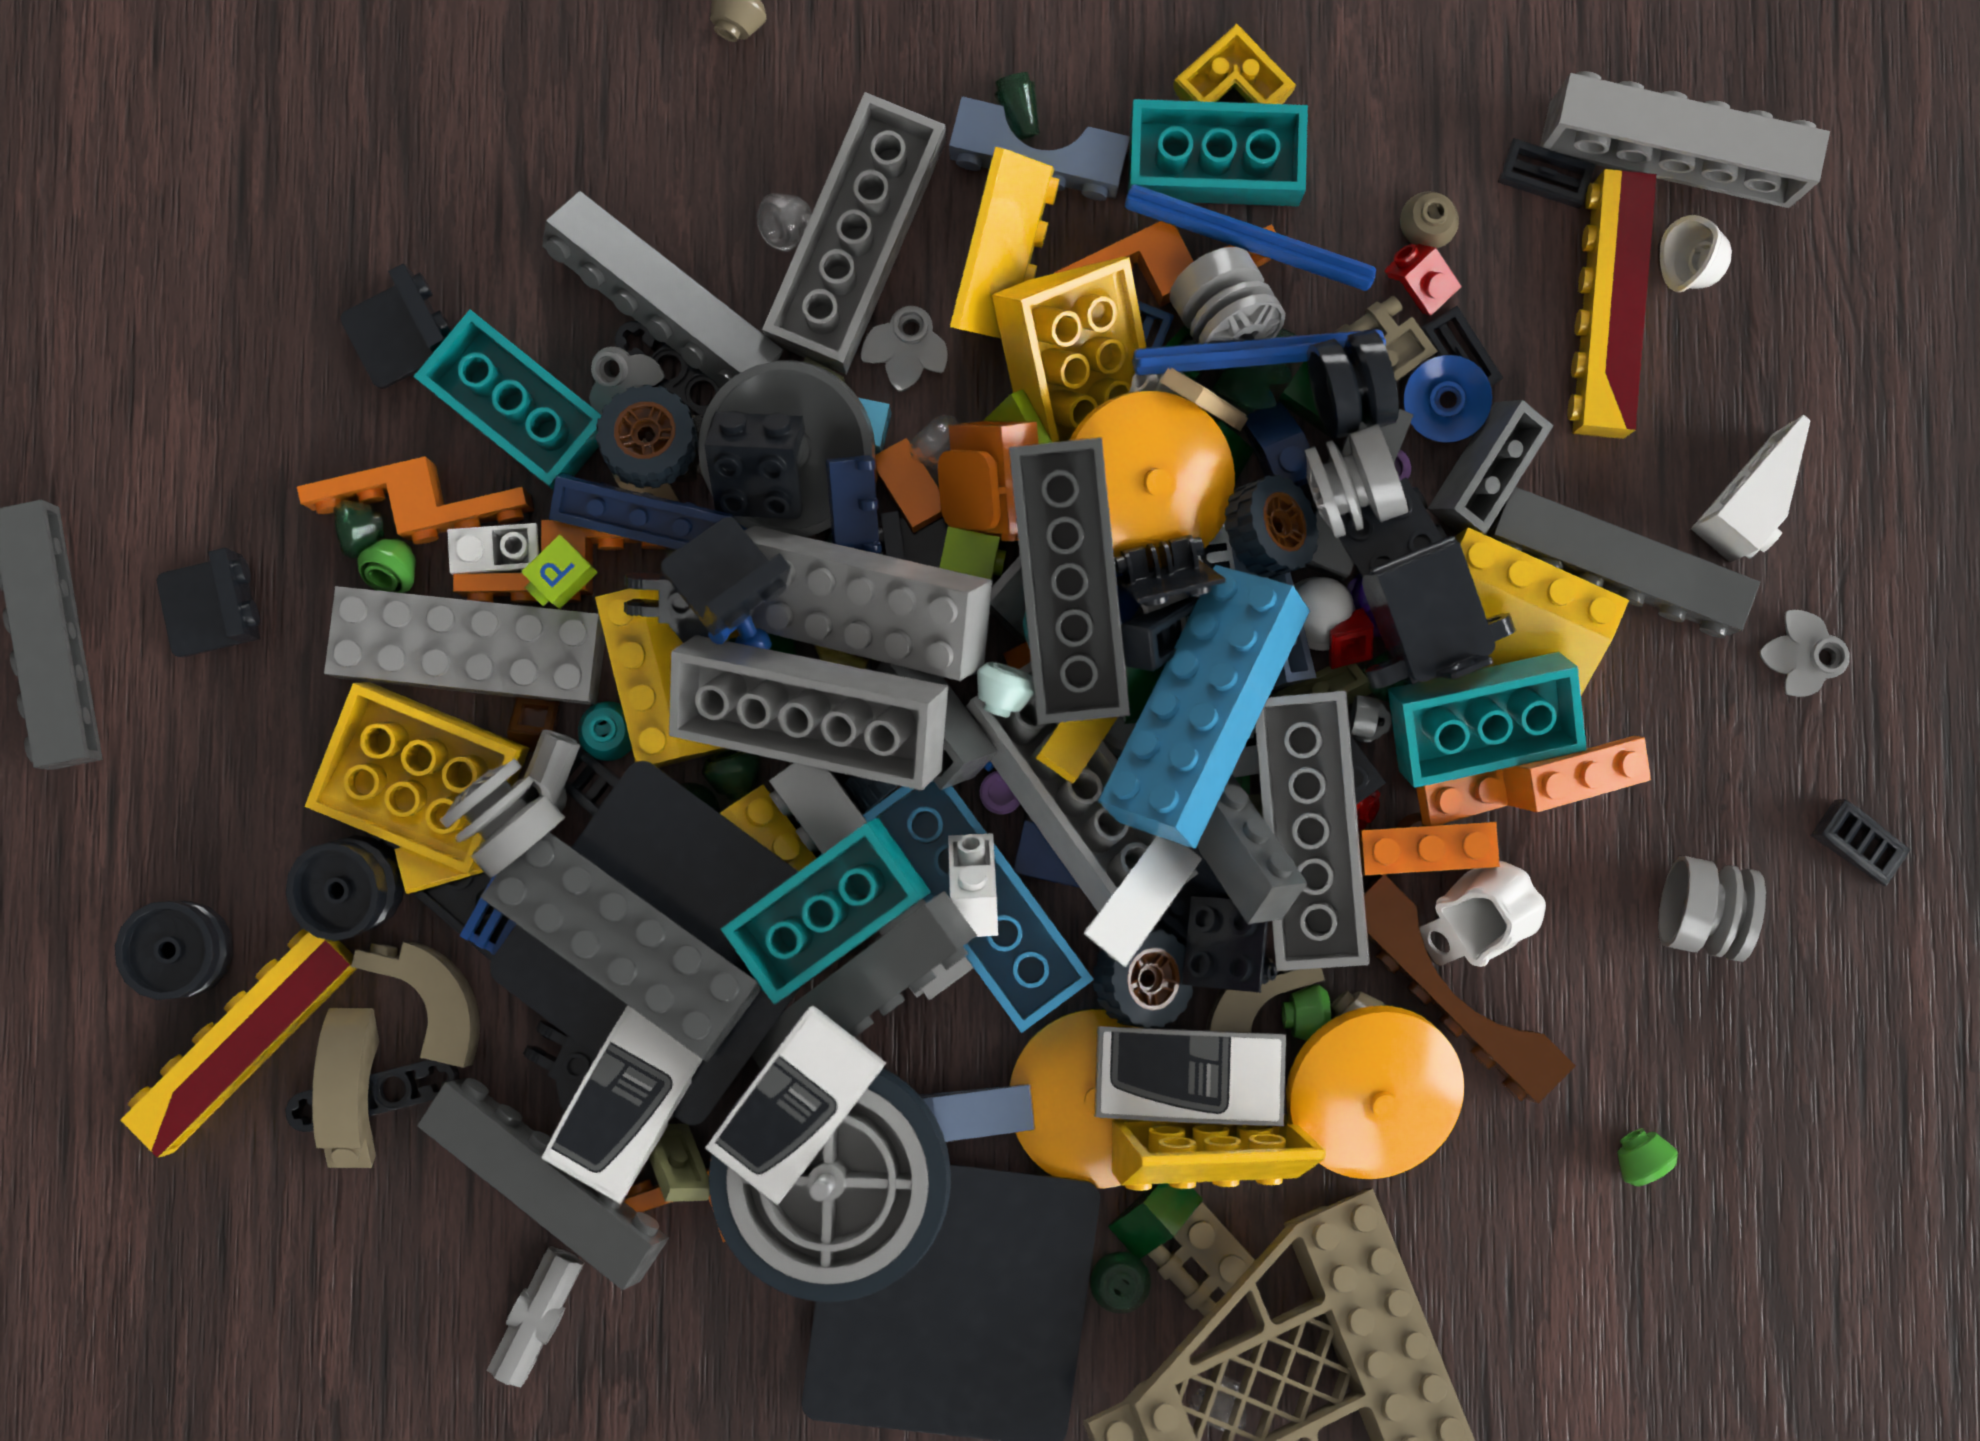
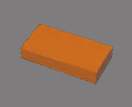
M907 438L875 455L877 477L913 533L943 517L939 488Z

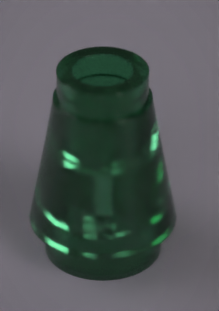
M1028 72L1015 73L995 82L997 92L994 93L998 104L1004 106L1006 120L1014 135L1019 140H1024L1040 134L1035 81H1030Z

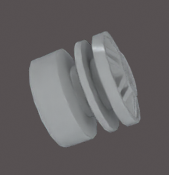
M1239 247L1220 248L1198 258L1177 277L1170 291V301L1187 329H1190V335L1196 344L1275 338L1284 325L1286 313L1269 285L1264 283L1262 274L1247 250Z
M1378 424L1349 433L1351 455L1343 457L1332 440L1325 442L1331 460L1329 463L1322 465L1315 446L1304 450L1307 458L1306 478L1320 517L1331 528L1335 538L1346 535L1340 515L1348 512L1357 531L1363 529L1362 507L1370 505L1380 522L1409 512L1398 473Z
M515 758L505 765L490 769L455 798L447 813L440 819L446 828L462 816L467 819L470 825L454 837L458 842L479 833L484 840L475 849L471 857L490 879L521 856L565 818L546 795L528 804L524 802L521 797L534 782L530 776L514 789L506 781L522 767Z
M1679 856L1667 875L1660 902L1658 930L1662 945L1689 952H1698L1705 944V949L1709 956L1722 957L1725 955L1728 960L1744 962L1751 955L1758 941L1764 919L1766 887L1761 872L1752 869H1742L1740 871L1737 866L1727 865L1718 873V869L1712 861Z

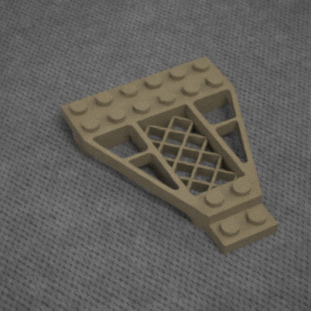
M1367 1188L1329 1206H1319L1283 1223L1285 1228L1149 1379L1140 1382L1123 1402L1083 1420L1090 1441H1200L1207 1422L1225 1429L1221 1441H1233L1235 1434L1252 1441H1297L1301 1438L1304 1441H1319L1318 1432L1322 1427L1359 1410L1371 1441H1475L1374 1190ZM1292 1244L1314 1299L1270 1320L1256 1282L1286 1248ZM1246 1295L1256 1320V1327L1190 1358L1191 1354L1243 1296ZM1320 1315L1323 1322H1320L1314 1318ZM1306 1323L1322 1329L1315 1354L1298 1347ZM1291 1329L1287 1342L1276 1338V1336ZM1267 1341L1285 1348L1276 1373L1259 1366ZM1330 1343H1332L1340 1365L1325 1359ZM1253 1348L1249 1361L1237 1356ZM1295 1353L1312 1360L1304 1385L1287 1378ZM1229 1360L1246 1367L1238 1392L1220 1385ZM1323 1365L1340 1372L1332 1396L1315 1390ZM1214 1367L1210 1380L1198 1376V1374ZM1257 1372L1274 1379L1266 1404L1248 1397ZM1189 1379L1207 1386L1199 1411L1188 1408L1181 1402ZM1285 1384L1302 1391L1293 1416L1276 1409ZM1349 1385L1351 1392L1345 1395L1347 1386ZM1218 1391L1235 1397L1227 1424L1209 1416ZM1312 1396L1329 1402L1307 1414ZM1246 1403L1263 1409L1255 1435L1237 1428ZM1186 1413L1196 1417L1193 1428ZM1274 1415L1291 1421L1268 1433Z

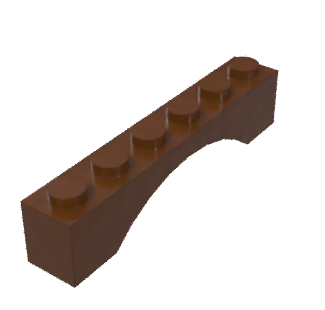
M1385 874L1376 875L1364 887L1368 940L1379 950L1375 955L1378 961L1392 974L1399 970L1411 982L1406 987L1408 991L1424 1006L1431 1002L1443 1014L1438 1019L1439 1022L1456 1038L1463 1034L1474 1045L1470 1053L1486 1069L1490 1070L1495 1066L1506 1077L1501 1084L1512 1096L1520 1102L1526 1098L1531 1102L1539 1104L1576 1065L1545 1034L1513 1029L1497 1024L1475 1012L1459 999L1438 975L1426 952L1419 929L1417 906Z

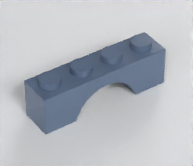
M961 96L949 144L950 160L956 161V164L961 168L979 171L981 167L990 169L995 146L1004 148L1052 166L1054 168L1053 177L1060 179L1057 191H1062L1067 187L1082 191L1081 194L1089 199L1103 201L1107 197L1116 199L1130 136L1088 126L1076 141L1066 147L1057 150H1039L1024 144L1012 133L1006 121L1004 106Z

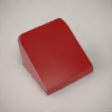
M1362 608L1352 612L1350 618L1330 630L1329 666L1331 669L1373 658L1374 625Z

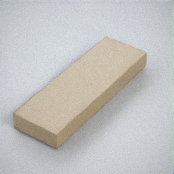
M1173 368L1171 370L1167 369L1160 380V383L1238 431H1241L1248 419L1245 413Z

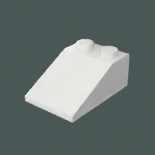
M1805 415L1774 432L1691 528L1692 531L1730 563L1744 556L1750 559L1759 550L1762 552L1767 551L1781 536L1782 532L1778 527L1788 516L1811 421Z

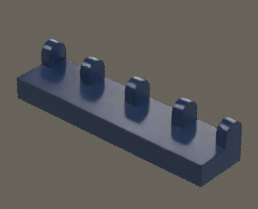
M870 455L826 460L832 543L880 554L882 553V547L879 542L877 518L879 506L878 499L876 498L874 477L876 466L875 459Z
M566 473L556 476L549 520L677 550L723 518H734L733 515L725 511L720 512L699 507L690 502L682 503L656 497L647 492L639 493L604 482L596 483L579 479Z

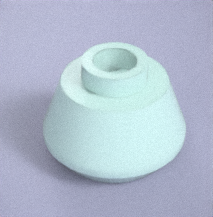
M987 662L978 668V698L985 702L984 710L992 714L1009 717L1011 711L1020 712L1035 694L1033 676L1020 669L997 662Z

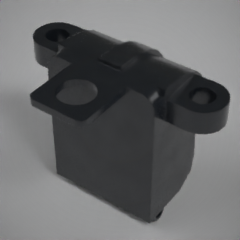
M1454 536L1370 569V572L1363 575L1362 585L1365 596L1388 651V660L1365 670L1372 689L1385 687L1401 680L1409 684H1415L1417 682H1426L1436 677L1448 679L1462 677L1494 663L1489 655L1495 649V641L1507 637L1516 631L1510 613L1486 618L1460 542H1457Z

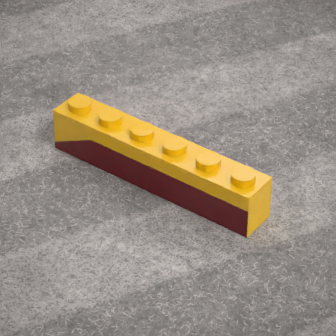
M1604 169L1598 178L1588 186L1585 207L1586 209H1591L1590 225L1585 226L1582 237V250L1588 251L1587 265L1581 269L1578 282L1579 293H1584L1583 309L1578 310L1575 320V335L1580 336L1579 352L1574 353L1571 365L1572 378H1577L1576 394L1571 395L1567 412L1568 420L1573 421L1572 434L1624 439L1636 430L1657 174Z
M305 929L299 931L287 944L291 950L280 961L273 959L267 963L255 976L259 982L248 993L243 990L236 994L224 1007L227 1014L216 1025L211 1022L204 1026L192 1039L195 1046L184 1057L179 1054L172 1058L160 1070V1074L163 1077L152 1088L146 1086L128 1102V1106L131 1109L120 1120L157 1158L174 1153L357 970V968L351 967L354 955L339 940L332 941L317 938Z

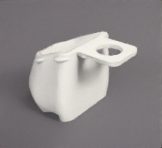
M1499 861L1500 867L1475 868L1465 873L1444 896L1438 898L1435 910L1440 918L1419 927L1425 949L1432 960L1438 965H1444L1465 956L1472 965L1483 967L1487 965L1490 959L1509 950L1520 940L1535 934L1542 925L1546 902L1533 886L1527 872L1503 861ZM1432 931L1439 932L1445 936L1450 945L1449 952H1441L1433 945L1431 941Z

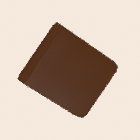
M516 697L507 730L508 739L530 748L529 752H534L542 730L557 732L560 702Z

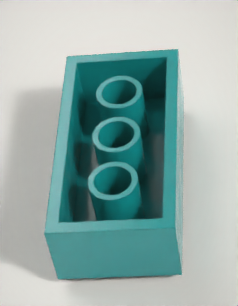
M1133 99L1130 115L1128 191L1132 185L1136 184L1188 203L1299 206L1306 191L1308 105Z
M469 309L413 376L553 491L556 476L566 473L574 477L599 447L596 439V434H598L596 425L598 418L600 419L602 415L471 309Z
M1560 652L1481 668L1456 679L1440 677L1426 682H1417L1388 689L1398 769L1413 788L1587 750L1578 666Z
M876 818L866 822L721 928V930L772 1003L776 1004L922 900L931 891L880 819Z

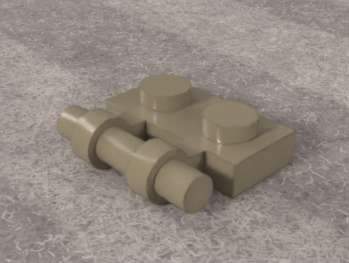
M1393 295L1383 303L1375 302L1365 309L1366 314L1350 326L1346 323L1343 324L1334 333L1375 328L1381 330L1386 339L1385 347L1397 382L1435 356L1438 351L1413 317L1400 326L1395 323L1392 316L1403 308L1400 301Z
M1201 1202L1174 1236L1180 1245L1170 1253L1162 1244L1148 1255L1158 1265L1156 1271L1164 1280L1170 1279L1185 1295L1183 1301L1191 1310L1197 1309L1205 1317L1216 1305L1210 1297L1211 1293L1217 1287H1220L1226 1294L1253 1264L1255 1259L1210 1209ZM1190 1257L1207 1273L1198 1283L1183 1267V1264Z

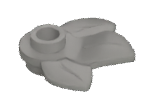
M905 306L894 313L890 323L874 327L868 333L861 350V360L863 362L872 364L885 363L888 378L893 387L899 392H903L916 384L924 368L931 372L943 373L948 359L946 344L943 339L933 332L932 320L929 314L917 306ZM914 322L920 327L918 333L907 335L903 331L907 323Z
M619 347L603 348L596 353L591 365L592 376L596 381L589 396L591 407L602 415L604 406L608 405L612 401V397L617 393L621 394L627 391V388L633 386L635 388L643 387V385L656 386L662 382L665 374L660 365L647 355L637 354L630 356ZM613 360L618 363L620 368L617 376H614L609 369L610 363Z
M1803 610L1786 611L1784 622L1787 635L1769 641L1759 652L1761 659L1770 669L1787 675L1784 684L1785 694L1795 697H1806L1818 692L1826 679L1841 675L1848 667L1850 660L1846 644L1840 638L1829 635L1826 625L1820 617ZM1821 650H1826L1830 653L1831 662L1829 665H1825L1820 661L1819 653Z

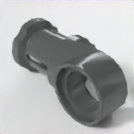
M1360 695L1355 696L1352 709L1348 712L1352 738L1358 742L1367 743L1387 733L1391 726V714L1380 703L1379 699Z

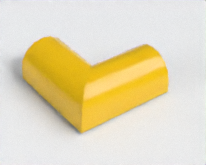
M1236 24L1174 79L1173 86L1181 101L1217 102L1233 87L1248 103L1283 104L1292 94L1296 84Z

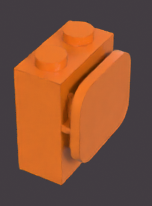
M983 420L948 425L950 451L943 452L938 460L941 512L945 522L953 528L1001 536V541H1019L1009 447L1037 445V422Z

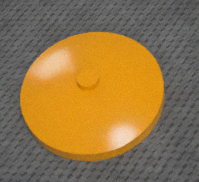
M1136 391L1105 401L1082 420L1069 441L1102 438L1114 557L1120 556L1122 550L1141 546L1146 549V545L1153 544L1158 555L1159 567H1161L1159 542L1166 541L1169 546L1168 540L1186 535H1191L1193 538L1200 537L1205 549L1216 537L1226 520L1225 509L1228 507L1230 495L1234 494L1235 471L1231 450L1221 429L1207 412L1190 400L1172 393Z
M1393 1006L1358 1008L1339 1015L1324 1024L1303 1045L1293 1062L1287 1080V1114L1293 1125H1299L1325 1149V1159L1319 1164L1337 1174L1357 1179H1379L1394 1176L1417 1166L1430 1157L1443 1144L1454 1128L1460 1114L1464 1096V1079L1461 1063L1446 1037L1424 1017L1412 1011Z
M1087 1009L1063 1015L1041 1028L1028 1041L1018 1056L1009 1086L1031 1084L1035 1129L1015 1132L1029 1157L1053 1177L1084 1180L1094 1184L1097 1189H1104L1121 1185L1112 1173V1120L1124 1119L1094 1117L1098 1026H1133L1117 1023L1118 1020L1110 1018L1106 1014L1105 1009Z

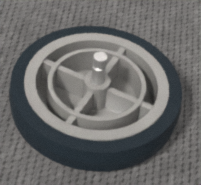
M884 1068L881 1069L778 1205L713 1154L709 1171V1192L716 1223L724 1240L737 1259L753 1275L778 1291L793 1297L820 1302H841L871 1295L886 1288L911 1270L926 1254L941 1229L947 1212L951 1187L948 1150L935 1116L913 1088ZM743 1094V1095L737 1100V1102L734 1104V1106L732 1107V1109H731L730 1112L728 1113L727 1117L730 1115V1113H731L732 1110L735 1108V1106L738 1104V1102L741 1100V1098L744 1096V1094Z

